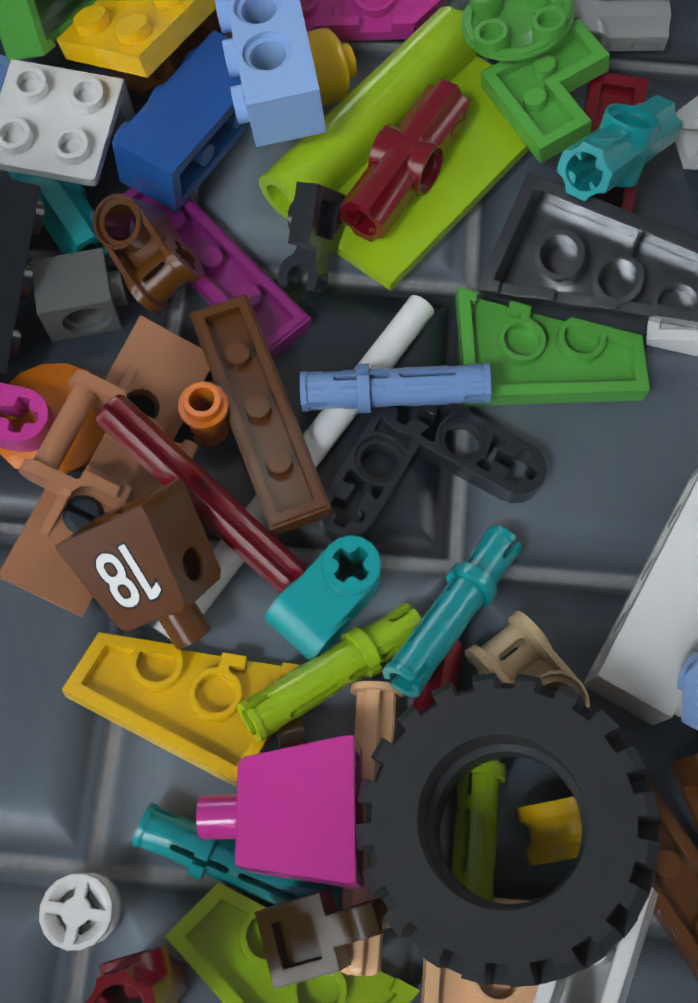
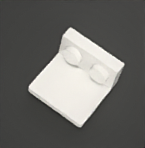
M11 59L0 92V170L96 186L100 179L111 137L115 136L117 130L125 121H131L135 116L124 79Z

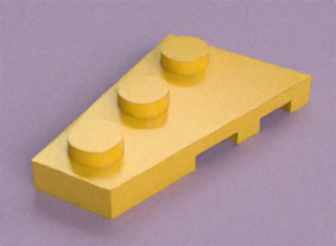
M98 632L63 686L62 691L66 698L237 788L239 759L262 753L272 736L271 734L262 742L256 741L254 734H250L243 723L237 709V704L272 685L276 680L301 665L283 662L282 666L248 661L247 656L222 652L221 656L176 649L174 644Z

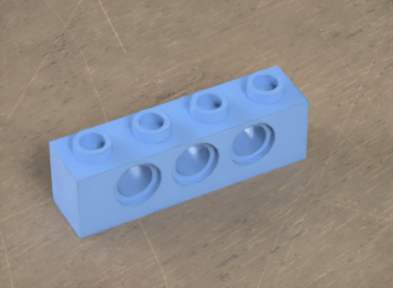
M215 0L222 34L232 32L233 38L222 40L230 78L240 76L241 79L240 85L230 86L238 124L250 122L256 147L326 133L320 90L300 0Z

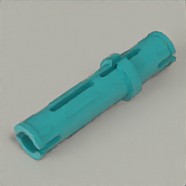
M492 525L488 527L468 558L462 564L459 562L454 564L446 576L447 585L422 617L399 651L382 670L385 679H392L394 674H397L390 682L394 689L406 696L418 697L435 669L461 636L474 614L478 612L482 605L484 608L490 605L497 595L496 585L500 581L501 576L522 551L520 542H514L507 549L516 538L512 532L501 526Z
M153 802L146 808L134 834L132 846L143 848L188 867V876L201 881L204 875L275 905L331 888L336 906L343 888L256 874L243 870L236 866V839L200 840L196 822L160 808Z

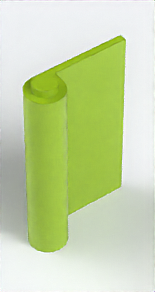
M449 6L441 7L324 117L326 133L302 137L259 178V186L266 200L287 220L289 207L295 198L297 182L320 184L347 196L367 169L370 151L380 130L389 123L398 126L428 84H436L440 79L457 84L461 93L471 101L470 117L446 149L441 171L430 191L423 196L415 193L384 239L375 238L370 242L355 235L344 221L341 223L337 254L390 291L529 151L525 143L482 89L480 72L489 68L492 64L478 57L477 52L467 45L461 31L463 11Z

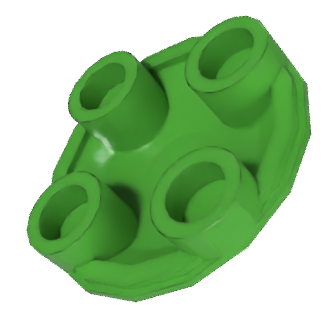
M468 0L469 3L463 11L461 31L467 45L482 57L501 62L527 60L546 53L564 39L574 22L575 3L573 0Z

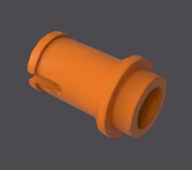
M201 381L185 388L178 401L181 419L190 427L191 433H194L193 438L197 443L209 447L219 445L228 436L230 428L228 421H226L229 410L227 394L220 386L212 382Z

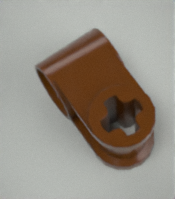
M111 194L102 199L96 207L93 217V229L97 239L103 244L123 275L124 282L131 294L150 312L155 314L162 313L167 309V300L189 281L197 283L204 277L205 272L199 259L183 242L168 219L167 214L159 206L123 194ZM134 217H136V226L134 232L130 236V223L131 220Z

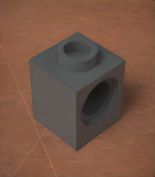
M103 248L29 261L33 269L32 282L37 315L52 342L123 329L119 307L129 305L127 289L119 269L111 271Z

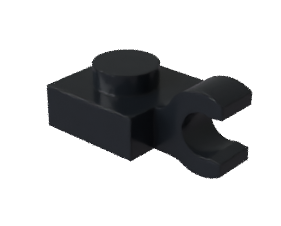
M297 182L295 198L288 211V227L290 229L288 244L297 247L295 252L288 256L279 268L278 282L280 287L297 290L299 275L306 269L308 273L306 290L322 294L325 292L329 279L327 270L328 253L337 254L342 223L339 206L346 195L320 184Z

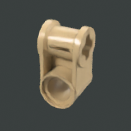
M515 611L508 617V626L484 645L479 647L474 644L465 650V656L477 675L495 673L500 683H515L517 673L540 677L544 688L556 692L561 685H564L583 695L585 706L588 708L590 706L589 695L583 683L552 649L551 644L540 628L520 611ZM514 648H517V650L513 652L510 656H508L505 660H500Z

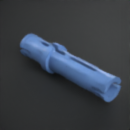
M489 362L456 366H418L393 369H369V363L356 364L355 370L329 372L300 371L302 412L343 408L358 409L359 414L371 413V408L387 406L446 405L451 403L485 404L491 402Z

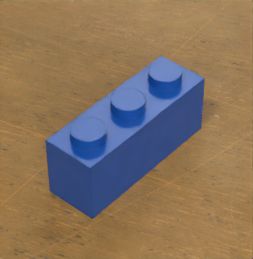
M215 30L198 48H193L187 53L179 69L165 84H159L153 90L146 105L131 121H125L119 127L112 140L119 181L176 213L251 126L250 122L238 124L230 86L240 85L241 79L240 76L234 78L229 76L222 40L230 38Z

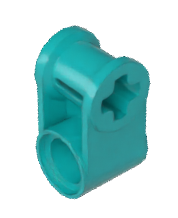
M349 535L336 539L301 577L293 581L277 597L264 616V621L308 660L328 651L337 643L341 635L350 626L352 620L377 593L381 580V560L378 551L371 542L362 537ZM359 562L363 563L364 579L362 581L353 576L347 578L344 583L341 581L339 566L342 563L351 568Z

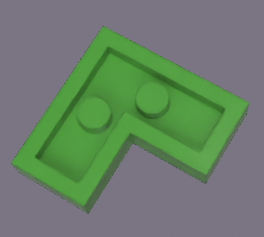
M578 18L574 20L564 39L546 53L527 60L500 61L481 71V87L541 164L591 133L590 118L569 92L609 70L610 54Z

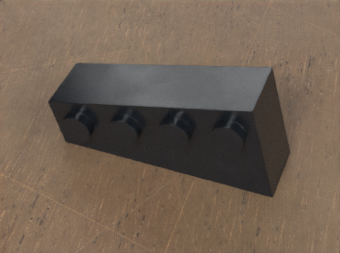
M528 171L476 289L486 297L698 329V239L594 197L589 198L587 201H582L567 194L564 185Z

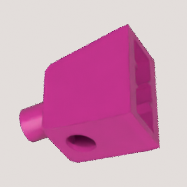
M354 735L339 736L245 756L239 759L237 794L201 795L199 797L196 824L200 840L236 839V866L251 873L349 889H364V852L357 849L355 825L363 823V805L357 802L362 782V749Z

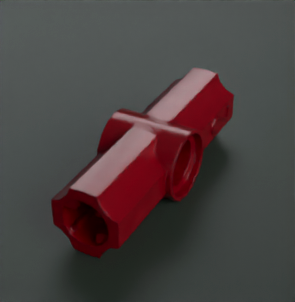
M440 79L436 84H428L398 126L389 123L380 130L372 145L367 169L339 206L341 220L348 224L355 235L370 242L375 238L384 239L415 193L423 196L433 187L441 171L446 149L470 117L471 101L461 93L457 84L444 79Z
M166 945L98 964L100 976L96 979L94 991L84 1003H178L181 995L190 988L186 963L169 956Z

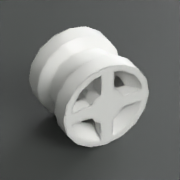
M98 873L69 874L56 880L45 892L40 904L39 922L43 934L54 946L66 951L83 950L106 940L117 928L122 916V898L118 887L108 877ZM88 891H90L89 898L92 900L94 907L97 908H92L90 901L87 899Z

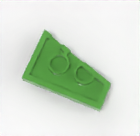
M457 287L455 304L460 365L489 362L491 372V402L485 404L463 403V406L643 401L650 392L643 335L575 317L562 321L532 313V306L510 301L509 305L506 306L477 298L478 292Z

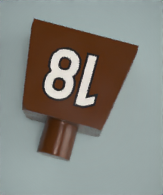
M181 478L94 518L55 546L60 556L118 628L129 631L159 620L176 649H182L195 643L210 631L211 627L195 601L220 579L221 569Z

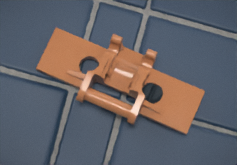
M140 315L105 380L83 370L74 371L68 382L72 390L34 458H26L19 469V473L23 477L45 489L0 570V579L77 616H84L93 596L60 556L55 546L94 518L164 485L107 432H105L93 457L79 479L60 472L58 469L91 409L99 413L102 407L118 394L125 395L126 397L140 394L152 400L156 406V419L147 417L171 440H174L183 423L178 410L180 395L191 384L204 381L210 370L202 348ZM184 440L183 443L175 442L192 459L194 458L198 450L197 444L190 440Z

